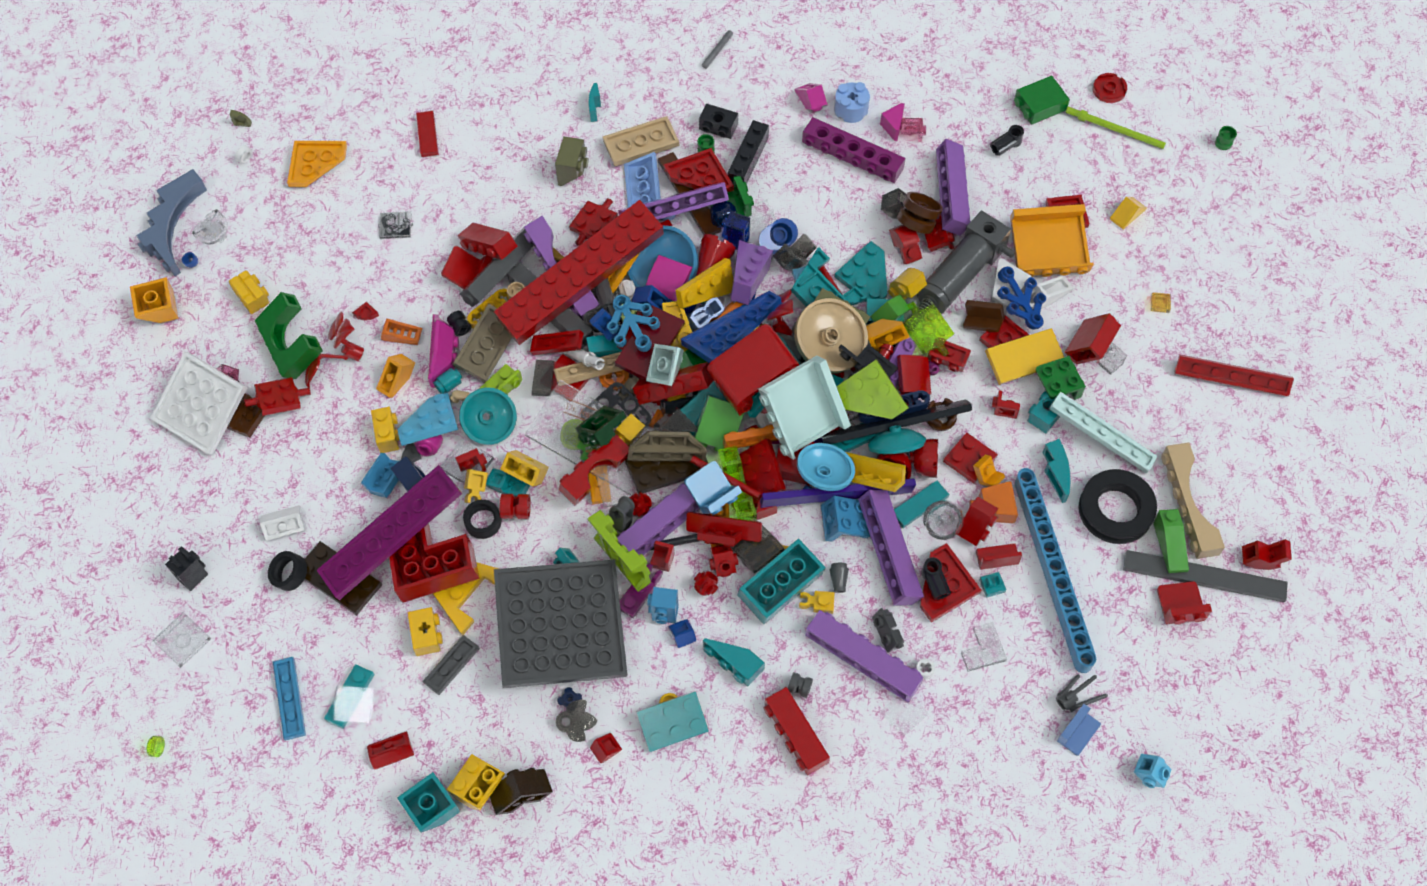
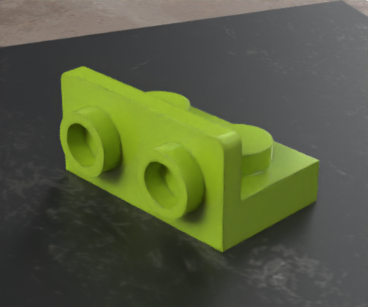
M505 364L479 389L495 388L508 395L511 390L521 384V372L518 369L514 371Z

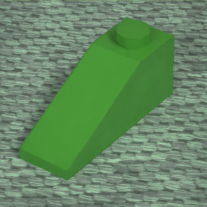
M1159 510L1153 525L1168 573L1188 572L1189 565L1184 525L1179 510Z

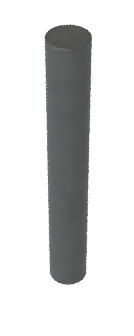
M731 30L725 33L702 63L703 68L707 69L732 37L733 32Z

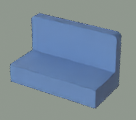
M1085 704L1082 705L1057 740V742L1076 756H1079L1101 725L1099 721L1088 714L1091 708Z

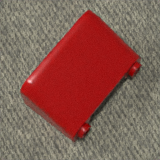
M764 324L712 360L707 366V372L716 387L740 416L751 409L753 404L752 396L759 392V388L800 364L769 324Z

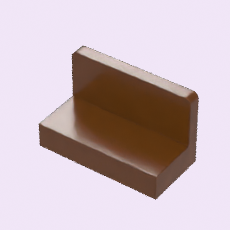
M974 300L966 301L967 316L963 323L964 329L999 332L1005 318L1003 304Z

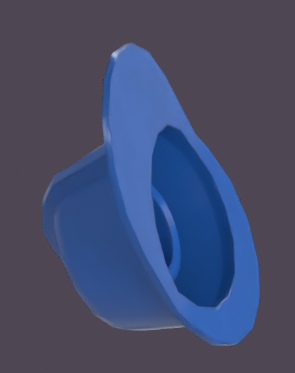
M787 218L774 221L760 233L759 245L773 250L772 255L781 253L796 241L798 236L796 224Z

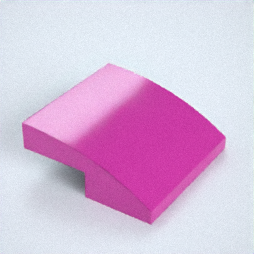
M658 255L646 285H653L670 300L677 301L675 290L688 282L693 267Z

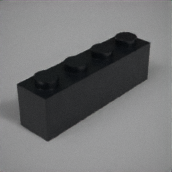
M755 120L752 121L728 171V177L732 184L734 177L741 176L742 181L746 182V184L748 183L768 141V124Z

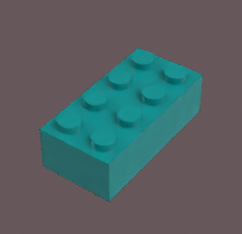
M798 538L741 586L737 596L765 624L823 575L826 567Z

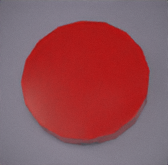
M1104 73L1099 75L1094 81L1093 93L1100 101L1116 103L1125 97L1127 83L1122 77H1117V74Z

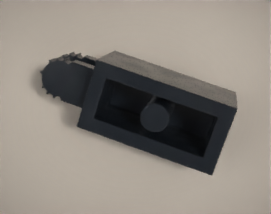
M181 546L178 549L179 552L174 556L171 555L165 565L181 584L189 591H192L208 573L205 571L206 565L200 560V557L194 551L188 552Z

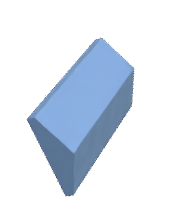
M655 152L624 164L628 207H631L638 200L646 203L661 199Z

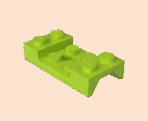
M601 510L588 517V521L597 531L594 540L611 560L615 559L616 566L633 587L639 592L651 583L649 578L651 573L646 566L648 564L646 558L642 554L638 555L634 549L628 551L624 545L620 546L616 537L618 534L612 526L614 525L612 518L608 514L605 516Z

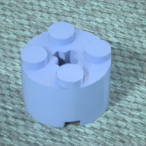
M851 82L838 86L834 111L838 118L840 116L845 122L856 123L868 114L870 94L865 84L862 82Z

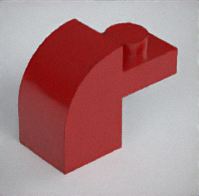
M903 224L889 229L893 246L899 247L904 264L907 265L923 259L918 244L920 239L916 231L907 228Z
M1284 539L1268 545L1257 540L1243 545V565L1263 570L1281 568V563L1292 560L1291 543Z

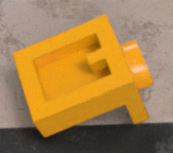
M985 454L973 465L981 485L988 487L997 485L1005 478L1004 473L996 471L992 457Z

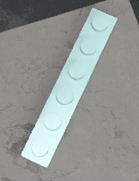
M1062 392L1056 396L1049 408L1145 473L1150 471L1158 457Z

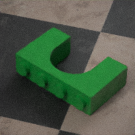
M280 292L255 319V323L280 375L285 378L297 379L323 350L315 336L301 334L287 348L285 343L286 328L302 308L295 295Z

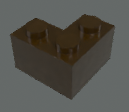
M529 768L525 771L515 769L508 772L507 777L500 781L491 794L490 800L496 815L513 813L524 803L542 801L553 791L545 769L535 770V768Z

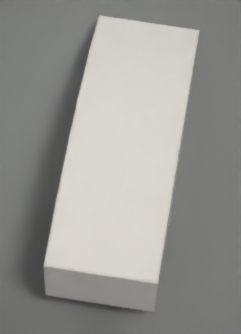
M1063 275L1039 283L1032 290L1030 306L1032 309L1034 308L1035 302L1033 298L1038 293H1043L1046 296V301L1041 307L1043 309L1070 293L1074 288ZM1019 306L1020 310L1025 311L1023 307Z

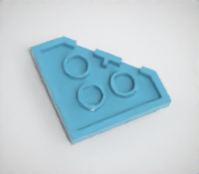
M448 393L437 394L428 398L397 429L402 446L458 430Z

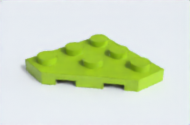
M878 360L873 361L836 386L845 410L894 419L909 409Z

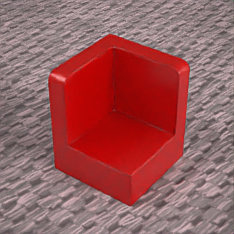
M660 541L654 542V553L650 562L653 568L669 572L675 555L674 545Z

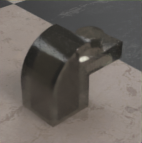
M803 234L792 246L785 243L773 257L783 269L792 271V269L800 268L808 262L806 258L817 246L806 234Z

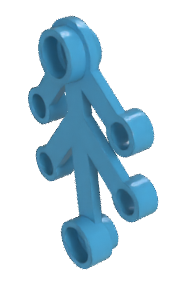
M625 295L616 296L613 300L615 312L611 321L607 324L611 334L619 331L618 335L614 338L615 344L618 347L626 345L627 340L625 337L629 327H631L636 337L635 344L638 350L642 352L649 351L652 342L647 335L642 334L637 323L649 325L651 329L659 328L660 321L657 317H646L653 312L649 303L631 302L630 298ZM630 310L641 311L644 316L632 314ZM622 313H623V315L625 316V319H624V321H623V323H622V326H621V328H620L619 325H618V322H619V320H620V318H621V316H622Z

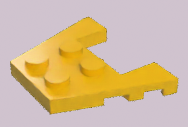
M476 562L480 579L432 593L462 636L474 623V619L461 611V606L484 579L495 585L494 569L499 568Z

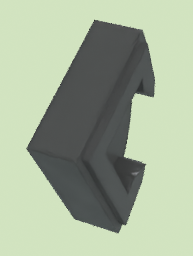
M413 443L405 446L401 459L405 456L413 462L422 459Z

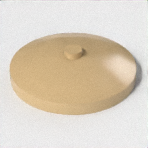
M825 298L812 302L797 318L794 337L799 353L805 361L816 355L825 359L831 373H841L855 365L852 361H846L839 355L841 353L839 352L841 344L856 356L868 345V332L864 320L852 306L841 300Z

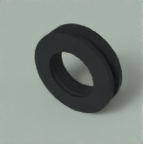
M1110 469L1094 475L1087 482L1080 496L1078 508L1083 524L1094 536L1113 544H1127L1140 539L1149 530L1157 514V500L1152 488L1140 476L1126 470ZM1108 491H1119L1128 495L1137 507L1136 517L1128 522H1116L1107 518L1099 508V497Z

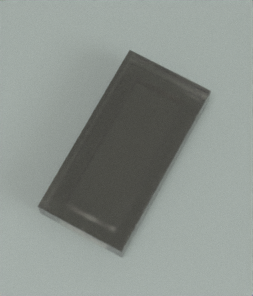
M536 360L532 396L551 397L555 361Z

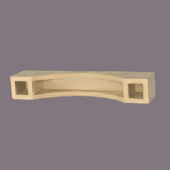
M1190 443L1168 445L1162 453V463L1166 465L1167 478L1172 483L1173 496L1178 501V510L1185 522L1184 529L1191 541V551L1195 553L1196 559L1219 556L1225 548L1220 531L1200 513L1191 496L1189 476L1195 457Z

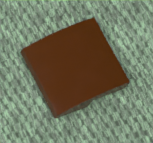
M244 394L227 429L251 438L265 415L262 416L261 409L257 405L245 407L244 399L252 397L249 394Z

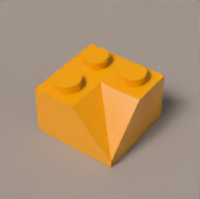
M167 277L130 286L135 318L157 323L179 319L174 291Z

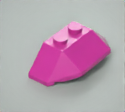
M437 314L432 316L428 381L431 388H435L433 382L437 380L438 376L450 368L455 370L453 362L458 356L456 348H459V337L455 336L454 329Z

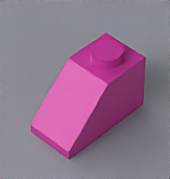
M808 83L794 89L802 104L808 110L816 112L823 109L822 106L827 105L822 84Z

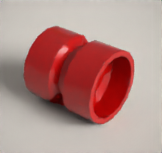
M508 493L501 494V519H512L514 516L517 519H529L531 510L530 494H518L517 497Z

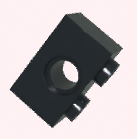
M707 103L699 117V130L719 135L723 138L731 139L738 126L737 112Z

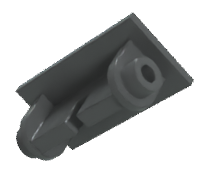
M880 608L872 619L881 637V642L887 653H889L895 647L896 649L904 647V639L899 629L892 630V628L897 626L892 612H889L888 609L883 610V608Z

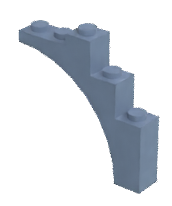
M194 169L156 190L159 195L157 200L160 205L146 212L149 217L147 222L151 227L136 235L140 241L137 244L142 252H147L150 257L155 255L158 261L162 259L163 262L161 264L167 272L171 271L174 276L181 273L172 253V237L175 226L184 210L198 196L207 191L202 179Z

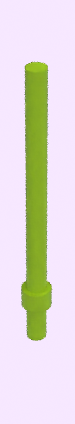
M1068 106L1065 112L1078 117V120L1092 122L1161 149L1165 147L1166 142L1090 115L1085 110L1080 111Z

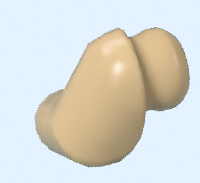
M454 390L452 395H450V400L453 403H458L459 400L464 401L470 393Z

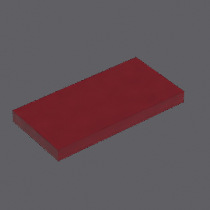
M651 306L653 312L646 317H657L660 321L659 328L651 329L649 325L639 324L642 334L647 335L652 342L650 350L647 352L639 351L635 344L636 337L633 333L614 362L616 367L645 381L654 344L671 346L685 325L684 320L655 306Z

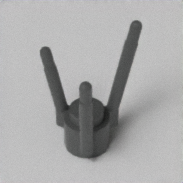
M1077 674L1057 694L1056 701L1064 711L1070 710L1073 712L1077 708L1082 707L1083 704L1088 705L1107 698L1108 694H1103L1076 704L1078 701L1076 694L1097 678L1096 675H1093L1072 691L1070 690L1071 687L1080 678V675Z

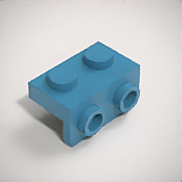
M380 453L361 484L371 494L387 498L399 481L391 470V467L399 461L390 459L385 453Z

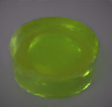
M154 735L148 740L146 750L150 757H160L165 747V741L162 736Z

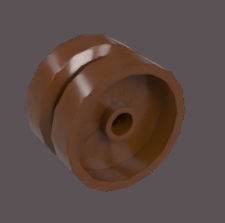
M907 192L903 201L904 206L900 208L897 214L898 221L916 232L932 233L937 223L936 219H939L943 210L942 205L925 194Z

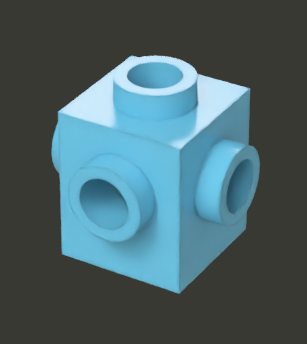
M1141 754L1134 773L1142 780L1145 786L1149 788H1164L1172 769L1159 756Z

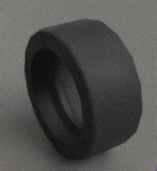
M481 499L472 502L467 506L463 514L465 528L475 538H490L501 527L502 519L500 518L499 508L489 500ZM488 510L494 516L492 524L482 529L475 528L471 524V517L478 511Z
M291 551L278 553L272 559L268 568L270 583L284 591H292L298 588L307 574L305 559ZM290 561H293L292 573L285 581H282L284 567Z

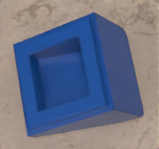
M688 619L669 626L678 648L696 641L694 630Z

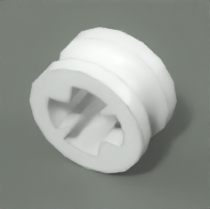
M922 659L918 662L916 669L924 677L923 679L926 680L933 676L935 665L929 659ZM921 666H923V667L928 666V667H929V670H928V671H930V672L925 671V672L923 673V672L921 671V670H922V667H921Z

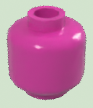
M442 435L417 441L414 445L419 454L432 456L438 452L443 438Z

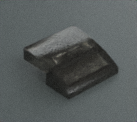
M763 525L762 540L760 542L741 540L731 547L733 553L737 554L743 565L754 574L785 550L780 542Z

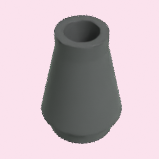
M832 563L829 571L834 592L844 593L846 592L849 568H847V563Z

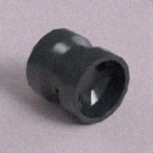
M459 310L451 313L447 317V322L453 327L456 336H463L471 330V325L469 321L465 320L464 313Z

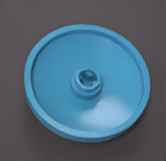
M663 226L664 234L640 252L628 271L629 278L633 281L636 287L646 285L658 255L693 267L688 281L695 278L699 263L698 252L688 235L675 227Z

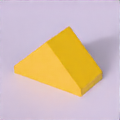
M1125 197L1110 217V220L1124 230L1147 207L1134 197Z

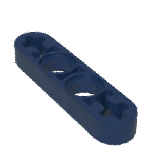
M923 390L901 395L908 404L909 409L898 416L926 409L930 403V395ZM858 412V419L865 424L889 419L874 415L867 416L864 413Z

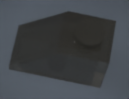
M897 188L882 195L881 210L891 218L897 219V214L900 208L904 206L903 201L907 194L900 188Z

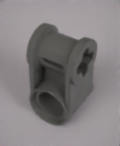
M622 496L618 504L612 506L609 510V516L614 522L612 526L620 533L626 531L632 524L635 505L629 497Z

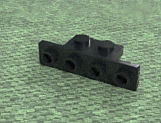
M842 344L839 346V352H841L839 355L846 361H852L858 371L875 360H878L889 379L898 369V367L869 344L858 356L854 355Z

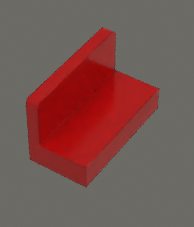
M1016 543L976 549L980 570L1018 565L1022 558V552L1017 551Z

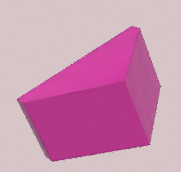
M900 103L881 113L880 125L894 141H898L905 103Z

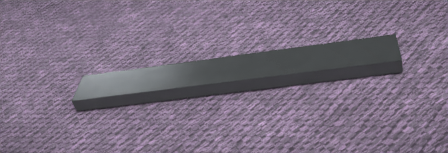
M1130 550L1125 552L1124 571L1179 582H1196L1199 586L1279 602L1287 600V581L1188 562V572L1168 573L1164 557Z

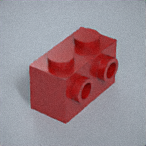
M977 497L970 505L956 535L975 546L981 540L985 542L990 534V531H988L989 526L993 527L998 518L995 514L999 508Z

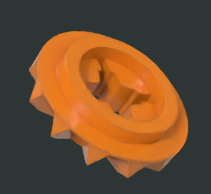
M625 370L614 372L616 377H618L616 382L624 385L629 378V372ZM613 373L599 376L603 387L608 388L611 384L615 383L611 379Z

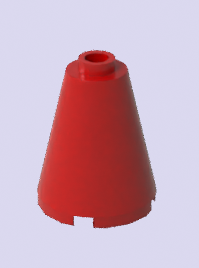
M704 234L700 243L696 276L724 258L731 259L735 253V246L725 239L723 242L718 240L719 236Z

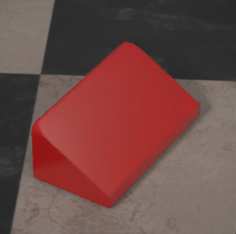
M407 731L367 746L373 769L382 768L414 755Z

